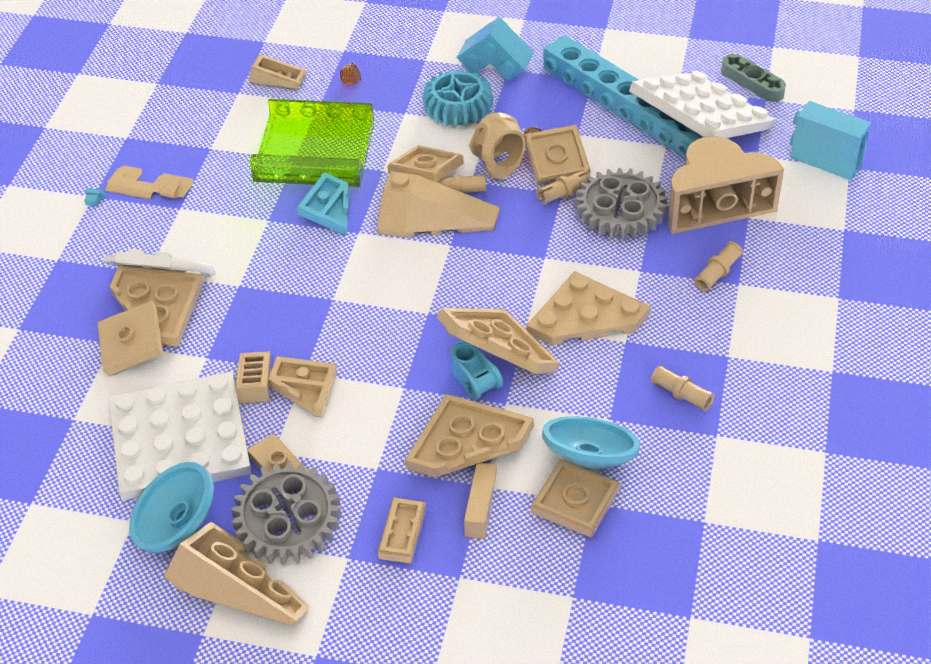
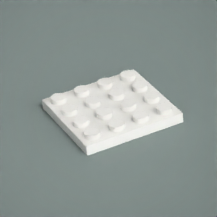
M692 71V73L686 74L677 73L672 76L662 75L658 78L632 81L629 90L703 137L717 136L730 138L773 128L776 119L767 114L768 112L764 108L752 106L747 103L745 97L727 91L726 86L706 79L707 76L699 71Z
M233 371L109 395L119 494L122 501L139 498L145 488L159 474L179 463L195 462L202 465L211 474L213 482L252 474Z

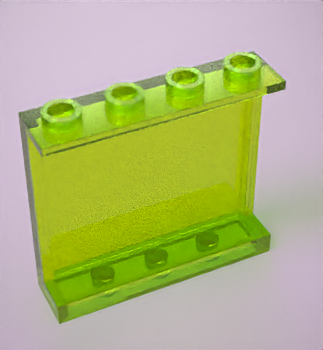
M268 99L269 117L258 154H252L250 158L253 182L315 185L325 172L348 182V187H361L375 124L373 103Z

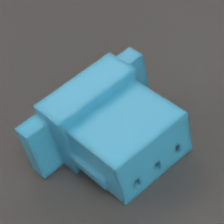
M92 188L85 189L87 195L84 202L86 205L97 207L102 198L106 199L104 191Z

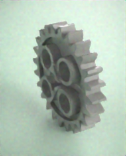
M621 168L617 169V173L607 169L606 175L596 172V179L588 176L587 183L581 182L580 189L577 190L575 200L577 217H582V224L589 223L590 231L598 228V235L600 236L605 232H609L611 239L615 234H620L622 240L625 239L626 234H630L635 239L636 232L647 235V228L655 231L656 223L662 224L667 210L668 198L665 197L666 190L660 189V182L653 183V176L643 178V171L636 175L633 174V169L631 168L627 173H623ZM626 188V195L623 197L621 204V213L620 216L616 218L617 210L619 209L621 203V195L623 189Z
M288 461L285 469H280L276 462L273 465V471L270 473L262 467V477L260 478L251 474L249 476L251 486L246 484L240 485L243 495L234 496L236 506L231 508L233 518H235L232 520L234 530H237V539L244 541L243 544L247 552L254 549L256 559H259L266 553L269 564L278 556L281 559L282 565H286L288 557L293 556L294 561L298 564L300 563V554L305 553L307 557L312 559V548L315 547L323 551L325 549L322 540L333 541L334 538L331 530L339 529V522L336 518L342 516L341 508L339 507L340 498L339 494H336L334 483L328 484L326 474L318 477L316 467L306 472L303 462H301L297 469H293L291 461ZM276 490L280 494L287 512L293 516L294 524L301 534H295L284 510H281L279 501L273 491ZM292 490H300L297 494H288ZM262 505H270L267 509H258ZM308 515L316 516L311 520H303ZM278 530L285 531V533L279 536L272 535Z

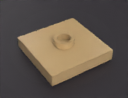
M577 125L524 134L526 150L537 185L556 182L558 177H568L583 169L587 170L586 174H590V166Z
M417 145L390 162L387 168L388 174H390V171L419 175L438 182L463 165L464 161L463 155L459 153Z
M152 301L97 322L103 371L108 376L163 355L157 308Z
M560 458L531 505V513L592 538L618 494L620 482Z

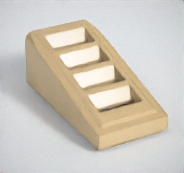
M259 54L251 67L249 82L299 89L307 74V70Z
M270 351L240 353L236 379V394L239 404L270 402V386L268 381L271 373Z

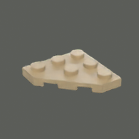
M119 265L110 284L112 295L125 311L152 301L157 308L162 345L179 346L204 285L203 274Z
M574 271L526 324V330L533 337L550 345L563 344L564 339L580 337L581 341L603 338L605 333L622 331L623 334L635 333L650 315L651 306Z
M441 308L437 319L446 327L445 330L450 335L526 369L533 374L555 373L560 365V362L505 309Z
M446 394L405 459L406 469L436 478L520 450L534 428V418Z

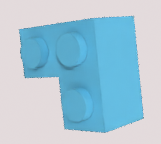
M499 16L467 38L456 58L472 74L491 64L507 81H510L526 70L534 51Z

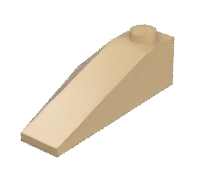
M390 171L383 188L377 232L379 234L399 237H415L414 232L431 231V235H441V230L456 229L459 233L493 231L500 213V207L419 175Z
M213 522L208 523L179 544L163 576L172 582L178 590L187 592L197 598L294 626L308 612L310 607L283 581L272 580L265 573L267 566L261 560L253 562L244 553V544L239 539Z

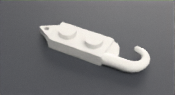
M128 249L127 252L116 251V254L104 255L102 262L114 266L121 265L178 272H200L205 277H212L216 274L215 268L207 263L197 260L173 258L172 254L162 251H156L154 255L145 254L144 251L138 249Z

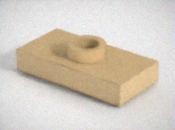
M274 433L247 449L249 458L261 470L264 467L269 473L273 471V465L276 462L280 469H285L288 461H291L293 469H297L301 464Z
M393 497L378 549V559L412 564L427 509L426 502Z

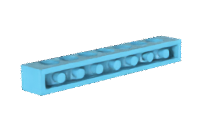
M564 35L543 48V69L686 158L689 145L695 140L703 138L700 134L631 93L629 90L632 81H638L639 79L570 37Z

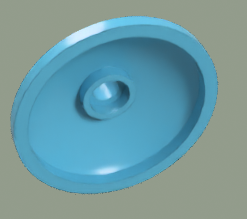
M581 416L559 417L546 422L542 430L544 442L554 453L567 462L588 470L606 469L625 464L635 458L640 450V441L635 434L622 426L601 419Z
M184 462L174 465L159 474L145 488L133 508L129 523V532L133 543L147 553H161L179 546L180 543L193 535L205 520L212 504L214 483L209 471L198 463Z

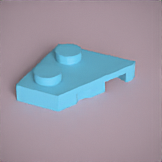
M324 172L297 207V215L346 235L348 227L349 183Z

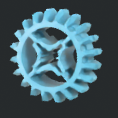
M449 69L448 73L439 72V76H431V81L426 82L422 93L423 107L430 119H435L436 123L443 122L445 127L449 124L454 125L455 128L462 124L467 127L468 123L476 124L478 119L481 120L486 114L490 113L493 103L491 84L487 82L486 77H480L479 73L472 74L470 70L464 72L460 69L458 71H451Z

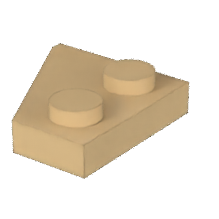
M277 356L268 378L269 386L314 415L323 417L337 375V365L334 363Z

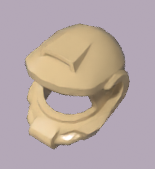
M493 112L484 116L478 123L469 148L473 155L483 159L490 178L504 181L521 164L526 143L524 135L514 117L506 113ZM504 152L510 154L502 162H495L494 160L495 157L500 156Z

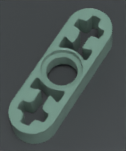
M728 54L723 57L721 72L724 76L767 101L776 102L784 98L786 83L783 79L741 55ZM748 76H755L758 79L748 78Z

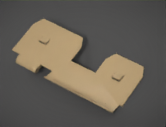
M122 166L107 181L108 184L105 191L151 200L153 192L160 193V196L176 199L177 197L183 198L194 183L192 178L166 173L159 176L154 183L138 181L142 175V169Z

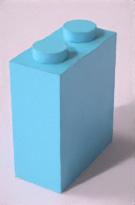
M809 100L802 110H797L793 119V125H796L789 142V145L792 146L790 158L852 180L863 165L871 122Z

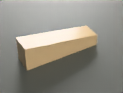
M476 464L464 518L465 537L486 539L497 476V464Z

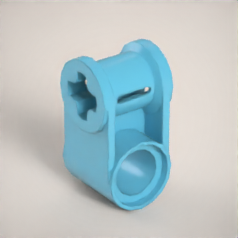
M459 341L452 346L451 373L472 400L475 401L481 398L482 393L493 387L498 389L503 386V379L498 368L486 358L478 347L465 341Z

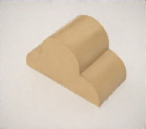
M709 136L695 140L687 149L685 166L679 168L672 176L667 222L670 233L674 234L777 212L784 174L783 166L769 155L757 152L744 153L738 144L727 138Z

